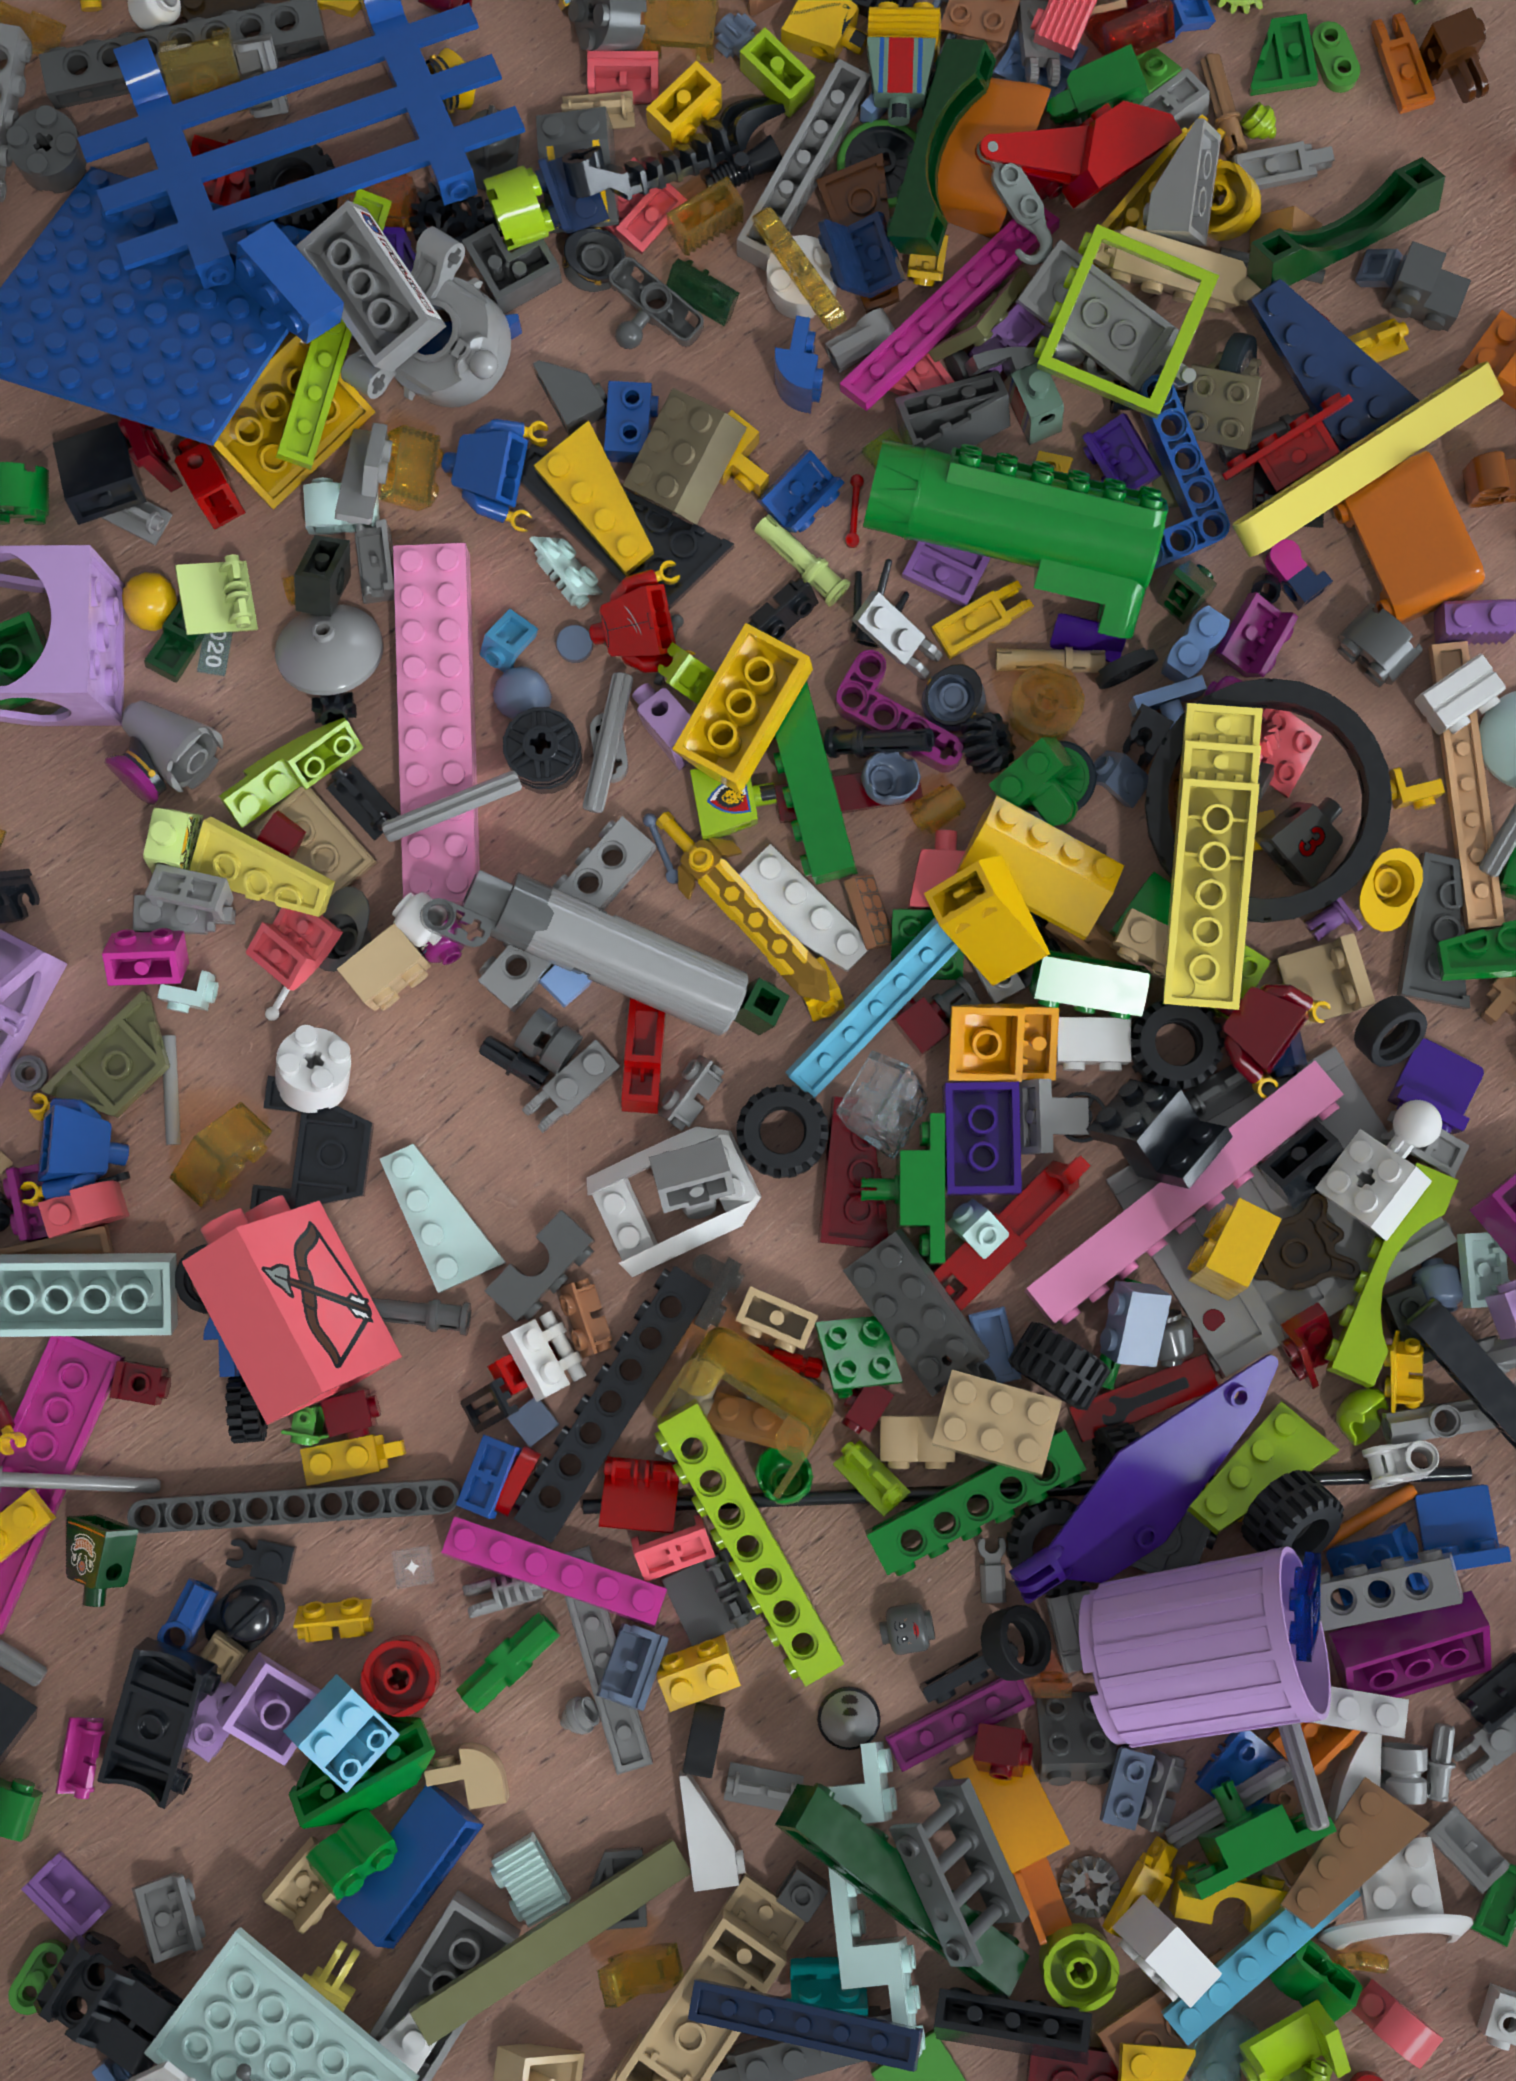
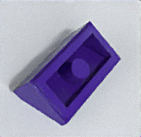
M1058 613L1049 645L1051 648L1065 650V646L1073 647V650H1105V661L1111 663L1121 657L1126 639L1098 633L1097 626L1099 622Z

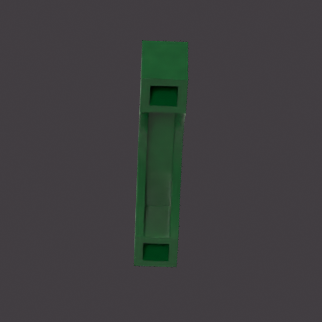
M945 39L942 52L937 57L936 73L932 86L927 90L924 113L917 123L916 140L913 150L909 152L907 157L905 177L903 183L898 187L896 207L893 216L890 217L887 224V237L899 253L939 256L948 226L938 195V172L941 157L948 139L960 119L975 102L987 93L996 58L985 40Z
M1421 157L1395 170L1367 200L1338 220L1320 228L1307 231H1289L1279 228L1251 242L1247 277L1260 289L1265 288L1278 279H1281L1290 286L1439 210L1446 176L1425 158Z

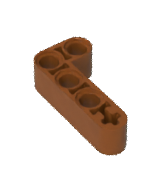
M1502 451L1488 452L1474 457L1462 470L1468 507L1479 508L1516 502V458L1505 459V454Z

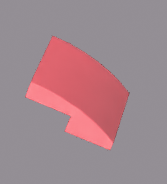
M635 157L631 159V161L639 162ZM670 183L666 184V187L663 189H650V193L646 195L640 193L632 195L633 199L631 200L618 196L619 225L606 226L604 228L626 245L643 254L688 203V200Z
M281 908L273 924L261 923L245 953L288 990L294 991L322 964L343 932L323 915L316 917Z

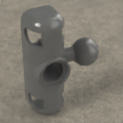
M625 257L610 272L609 284L614 291H618L630 305L638 310V313L631 321L622 322L616 329L615 338L620 347L634 349L640 345L643 338L642 329L647 323L656 325L668 336L672 335L678 344L683 347L691 346L699 338L704 328L703 316L636 260ZM635 267L644 274L642 283L631 276ZM620 274H622L621 278H620L619 281L617 282V281H616L617 277H618ZM654 299H660L666 303L660 309H652L648 306V303ZM689 311L698 318L695 328L685 320Z

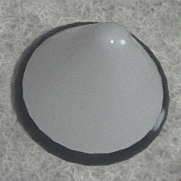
M848 1686L833 1690L824 1698L818 1710L817 1722L821 1735L832 1746L843 1750H855L861 1748L860 1744L870 1743L874 1739L880 1728L881 1716L878 1705L870 1694L860 1688Z

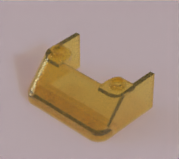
M727 1327L713 1328L705 1335L685 1363L652 1415L657 1419L661 1418L680 1388L693 1396H705L714 1390L722 1378L785 1420L776 1434L775 1443L780 1454L793 1463L773 1492V1496L780 1499L832 1417L834 1411L833 1400L827 1392Z

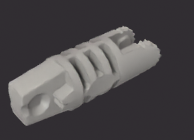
M504 1575L463 1586L464 1596H477L491 1591L494 1599L470 1606L468 1608L469 1619L544 1598L542 1592L547 1591V1589Z

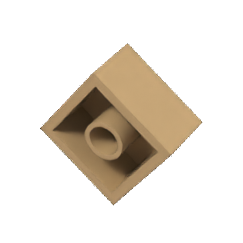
M394 923L338 967L337 970L367 1006L374 1011L379 1008L384 1011L400 998L397 993L407 985L413 988L421 983L428 976L426 970L431 965Z

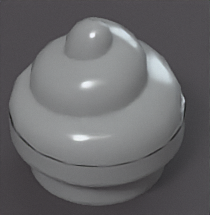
M577 1696L570 1699L565 1706V1710L562 1712L560 1725L564 1729L576 1734L583 1735L591 1732L600 1721V1715L595 1702L590 1697L582 1698Z

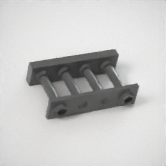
M970 1779L941 1780L933 1787L941 1805L922 1824H895L889 1828V1831L950 1966H980L983 1960L975 1942L994 1923H1021L1030 1913ZM948 1821L956 1841L937 1858L928 1839ZM964 1856L971 1875L952 1893L944 1873ZM979 1890L986 1909L967 1926L960 1907Z

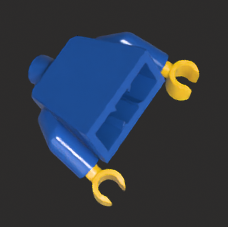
M493 419L475 429L473 434L462 435L459 438L457 453L446 452L443 455L442 469L445 473L452 474V485L462 489V499L477 514L500 523L508 521L516 531L521 533L528 532L527 529L517 527L516 519L519 515H525L531 519L532 516L525 510L509 511V507L515 508L529 441L523 437L529 438L530 442L536 446L544 447L547 445L548 440L536 438L533 436V433L537 430L548 431V426L542 421H535L530 427L524 426V422Z
M36 1093L33 1095L32 1100L34 1103L44 1104L41 1109L28 1110L35 1120L43 1121L38 1181L43 1182V1184L38 1186L33 1182L27 1181L21 1185L20 1188L24 1191L35 1189L34 1197L22 1200L24 1204L35 1207L44 1198L48 1200L55 1197L71 1196L70 1190L94 1184L96 1180L105 1175L108 1170V1164L126 1165L129 1156V1145L110 1142L111 1123L103 1120L101 1115L81 1099L54 1098L52 1101H49L44 1094Z

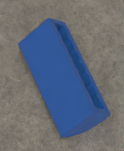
M425 1785L390 1833L398 1850L394 1855L393 1862L385 1870L376 1871L368 1875L361 1889L352 1896L343 1897L336 1908L375 1947L394 1949L484 1824L459 1801L434 1785L428 1787Z

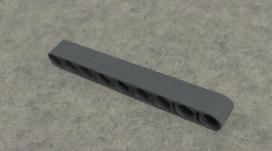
M434 1478L150 1497L131 1505L128 1510L127 1520L129 1526L139 1529L138 1533L147 1534L449 1513L458 1507L456 1503L462 1487L452 1478ZM439 1486H448L453 1491L454 1500L451 1505L444 1506L436 1500V1490ZM403 1488H410L415 1492L417 1501L413 1508H405L399 1502V1493ZM367 1490L375 1492L379 1497V1506L374 1511L366 1509L362 1504V1496ZM329 1493L339 1495L342 1500V1508L338 1513L328 1511L325 1506V1498ZM293 1495L299 1496L304 1501L305 1509L300 1516L294 1515L288 1508V1501ZM255 1498H261L267 1504L268 1510L264 1518H258L251 1510V1504ZM219 1500L226 1502L230 1507V1516L226 1521L219 1519L215 1515L214 1507ZM181 1503H186L192 1508L193 1517L189 1523L181 1521L178 1517L177 1511ZM145 1505L152 1507L155 1511L156 1518L152 1525L145 1524L141 1519V1510Z

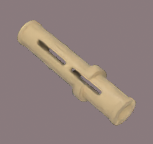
M1065 646V650L996 649V672L1046 671L1064 672V675L1072 676V672L1098 673L1105 666V650H1073V647Z

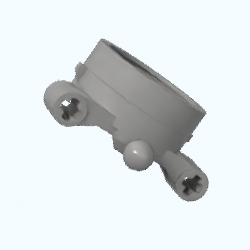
M432 226L424 230L418 239L411 275L434 309H441L449 313L452 321L451 337L442 350L429 355H423L417 351L393 372L374 367L362 348L349 356L342 367V379L371 399L382 395L392 378L395 377L404 386V396L411 401L415 395H418L431 404L441 407L454 408L465 406L481 399L491 391L502 377L508 364L511 351V332L506 316L491 298L479 290L483 284L482 281L476 277L469 281L454 277L464 259L465 247L456 239Z

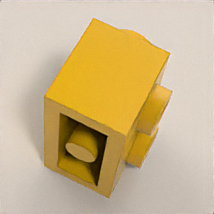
M696 60L646 108L648 128L672 151L677 144H687L690 141L689 136L696 133L697 127L705 119L707 121L712 120L719 113L722 107L721 83Z
M725 1635L703 1641L700 1644L662 1657L656 1674L670 1712L741 1686L737 1667Z

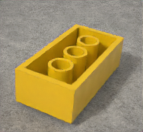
M1240 1197L1232 1205L1226 1203L1224 1208H1221L1215 1217L1211 1218L1203 1234L1204 1237L1208 1238V1241H1205L1203 1246L1196 1249L1188 1264L1187 1269L1192 1271L1188 1281L1228 1301L1246 1290L1282 1218Z

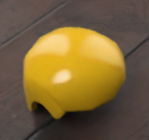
M144 572L133 576L126 582L122 592V603L127 617L134 625L142 630L157 631L162 629V625L176 607L177 596L171 582L160 573Z

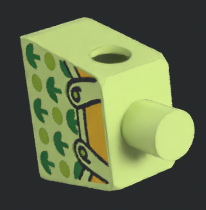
M154 807L143 853V859L152 874L157 863H165L173 867L189 870L200 834L203 815Z

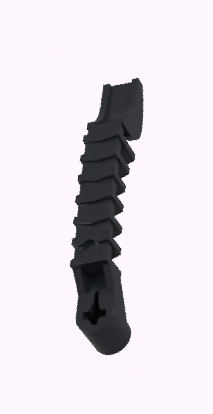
M752 97L734 102L723 110L719 121L708 120L703 123L707 136L700 133L689 136L692 148L688 144H677L674 146L675 154L672 151H661L657 153L659 161L656 157L645 156L640 158L641 164L636 161L624 163L625 169L614 164L605 166L601 146L568 152L562 157V163L569 194L575 198H584L611 187L613 193L626 200L633 199L632 195L638 193L646 195L650 193V189H663L670 182L680 183L684 181L683 178L686 176H697L700 174V170L705 168L713 169L717 167L716 163L723 160H732L733 154L745 150L751 135L761 124L786 112L784 104L768 97Z

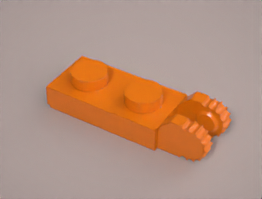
M1398 13L1392 16V27L1396 39L1390 41L1382 19L1372 22L1371 33L1378 48L1377 51L1399 114L1432 105L1436 100V96L1415 36L1411 34L1403 13Z

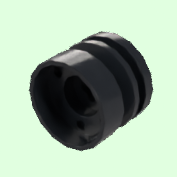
M533 707L519 713L508 724L503 736V754L510 770L517 773L521 785L525 789L538 794H553L567 788L578 777L583 764V749L573 723L562 712L549 707ZM546 740L549 748H544L542 754H538L534 746H540L541 741Z

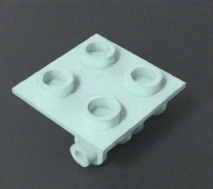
M530 538V541L538 549L535 552L537 556L536 562L547 575H550L551 581L561 578L556 587L559 590L563 589L561 593L571 606L576 605L578 609H581L589 603L588 595H601L603 593L597 585L598 578L588 567H582L574 557L576 555L575 549L568 541L563 538Z

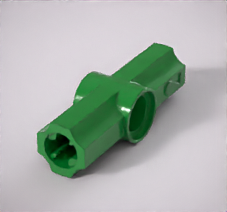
M539 1611L511 1638L507 1637L484 1659L485 1663L466 1679L456 1691L469 1708L479 1713L506 1686H512L532 1667V1662L561 1635L560 1632Z

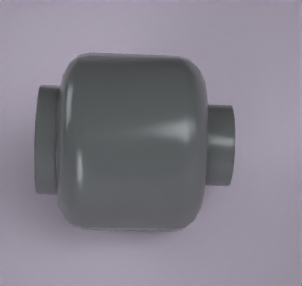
M1169 1309L1158 1357L1161 1365L1166 1367L1181 1365L1183 1358L1188 1357L1194 1351L1191 1320L1181 1315V1311Z

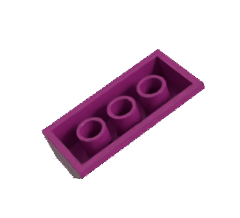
M1472 1590L1463 1593V1602L1461 1604L1342 1627L1338 1631L1329 1633L1331 1656L1341 1688L1401 1698L1492 1670L1490 1624Z

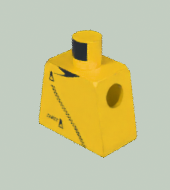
M798 0L781 28V43L787 49L834 63L844 47L861 55L867 46L868 34L855 28L858 22L859 8L851 0Z

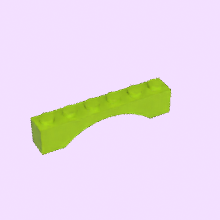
M1418 1162L1413 1165L1419 1168L1432 1182L1387 1241L1377 1236L1372 1240L1367 1252V1257L1372 1258L1367 1271L1361 1270L1356 1278L1353 1291L1358 1293L1352 1306L1349 1304L1345 1306L1338 1323L1343 1326L1342 1332L1338 1340L1334 1338L1331 1340L1324 1359L1329 1360L1326 1370L1366 1388L1375 1385L1388 1354L1381 1320L1382 1290L1388 1270L1400 1249L1412 1235L1426 1224L1446 1213L1459 1181Z

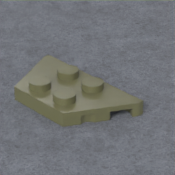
M142 990L41 1090L57 1098L81 1099L94 1110L119 1118L170 1068L150 995Z

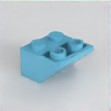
M337 1674L283 1730L287 1737L346 1793L400 1736L393 1727Z

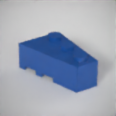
M273 221L237 242L234 283L286 326L291 333L308 344L341 322L344 306L342 299Z

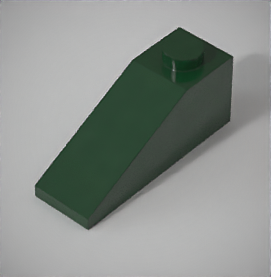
M1188 561L1174 570L1157 603L1184 625L1210 596L1217 583L1213 580L1214 577L1207 568L1200 564L1196 566L1191 561Z

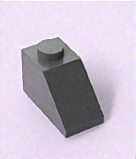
M540 360L533 363L535 375L569 436L588 420L590 424H593L606 417L604 404L607 403V396L599 382L593 385L586 373Z

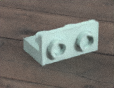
M1488 1232L1457 1234L1463 1308L1488 1307L1485 1297L1498 1293L1496 1286L1510 1281L1507 1270L1508 1255Z

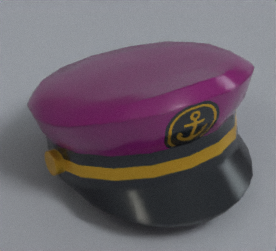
M130 737L129 750L123 755H112L105 758L104 764L142 801L154 805L158 801L159 795L167 789L162 778L156 772L147 751L136 737Z

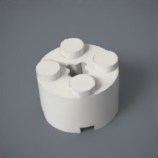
M807 235L786 236L769 256L767 262V292L775 308L788 318L796 319V315L814 318V315L827 310L835 299L837 286L830 275L832 265L828 254L822 249L819 239ZM800 276H805L803 280L797 279Z
M310 1025L298 1027L295 1032L283 1040L277 1051L275 1082L282 1100L291 1108L305 1113H316L318 1109L326 1107L330 1109L338 1105L348 1090L351 1069L350 1047L338 1035L326 1029L314 1028Z

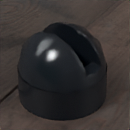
M1263 573L1254 580L1251 593L1257 592L1273 604L1280 597L1281 583L1277 576ZM1265 583L1270 584L1267 594L1261 592Z

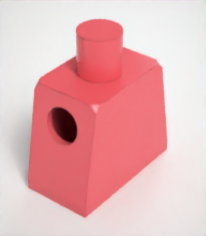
M936 830L935 849H921L908 909H931L924 893L958 873L957 869L965 851L957 850V831Z

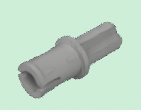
M1435 1724L1431 1756L1428 1757L1427 1798L1438 1802H1448L1450 1776L1452 1769L1456 1767V1763L1451 1761L1455 1728L1449 1724Z

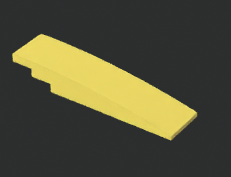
M1186 703L1163 1004L1239 1010L1259 795L1258 776L1263 708Z

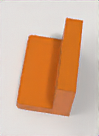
M1047 1856L1013 1873L1016 1884L1029 1910V1918L1040 1946L1047 1944L1046 1936L1055 1933L1063 1927L1072 1925Z

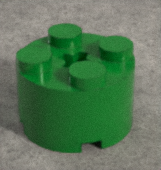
M0 462V525L10 524V518H24V523L30 525L46 524V517L49 515V470L35 465V472H30L25 469L24 463Z

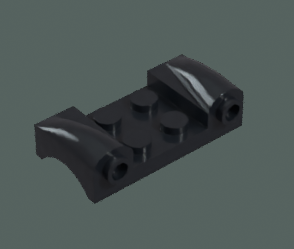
M146 1637L138 1644L132 1654L97 1781L103 1784H122L137 1788L148 1794L156 1802L157 1806L163 1809L179 1794L184 1795L191 1784L193 1774L188 1772L189 1763L183 1762L199 1704L207 1695L213 1696L220 1684L221 1674L217 1673L218 1665L196 1654Z

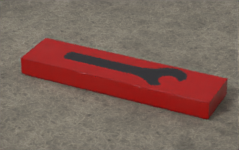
M1203 1353L1183 1361L1181 1365L1165 1368L1117 1387L1114 1390L1097 1395L1087 1410H1078L1073 1406H1069L1068 1410L1081 1442H1085L1095 1437L1094 1432L1098 1428L1124 1422L1133 1423L1206 1394L1219 1385L1207 1355Z

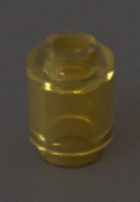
M952 783L945 787L940 785L912 803L914 811L910 813V816L921 832L926 829L932 834L961 815L960 811L966 808V804Z

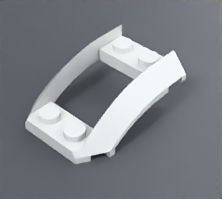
M698 1126L587 1177L588 1196H593L622 1259L619 1264L631 1277H635L689 1250L744 1226L745 1220L762 1197L731 1130L710 1129ZM721 1138L736 1193L719 1198L726 1213L658 1244L628 1178L651 1168L649 1161L651 1156L695 1145L702 1141Z

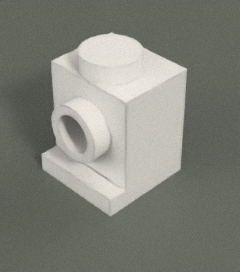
M1490 1983L1477 2028L1484 2035L1488 2036L1487 2043L1509 2051L1511 2044L1516 2046V1992ZM1511 2017L1509 2027L1505 2029L1503 2022L1506 2018Z

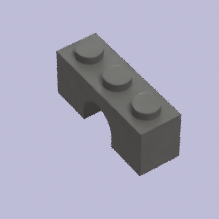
M560 1210L536 1236L545 1245L549 1253V1263L546 1269L539 1275L527 1276L513 1264H509L485 1290L516 1322L521 1321L523 1317L528 1321L531 1320L544 1306L539 1300L549 1290L555 1294L569 1279L565 1273L575 1263L580 1267L594 1253L590 1246L595 1240L563 1210Z

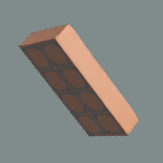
M874 875L853 877L844 881L865 948L871 950L891 946L892 929Z

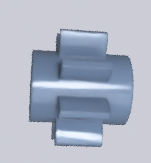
M732 13L725 15L714 30V34L719 40L715 48L726 58L729 56L734 58L736 55L740 58V50L755 37L753 29L757 24L745 13L742 16L739 13L736 16Z

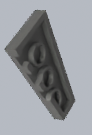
M1424 852L1419 855V861L1423 869V883L1410 909L1396 995L1464 1010L1470 1009V995L1466 994V980L1441 981L1436 950L1439 941L1465 934V927L1461 926L1460 907L1463 906L1460 859Z

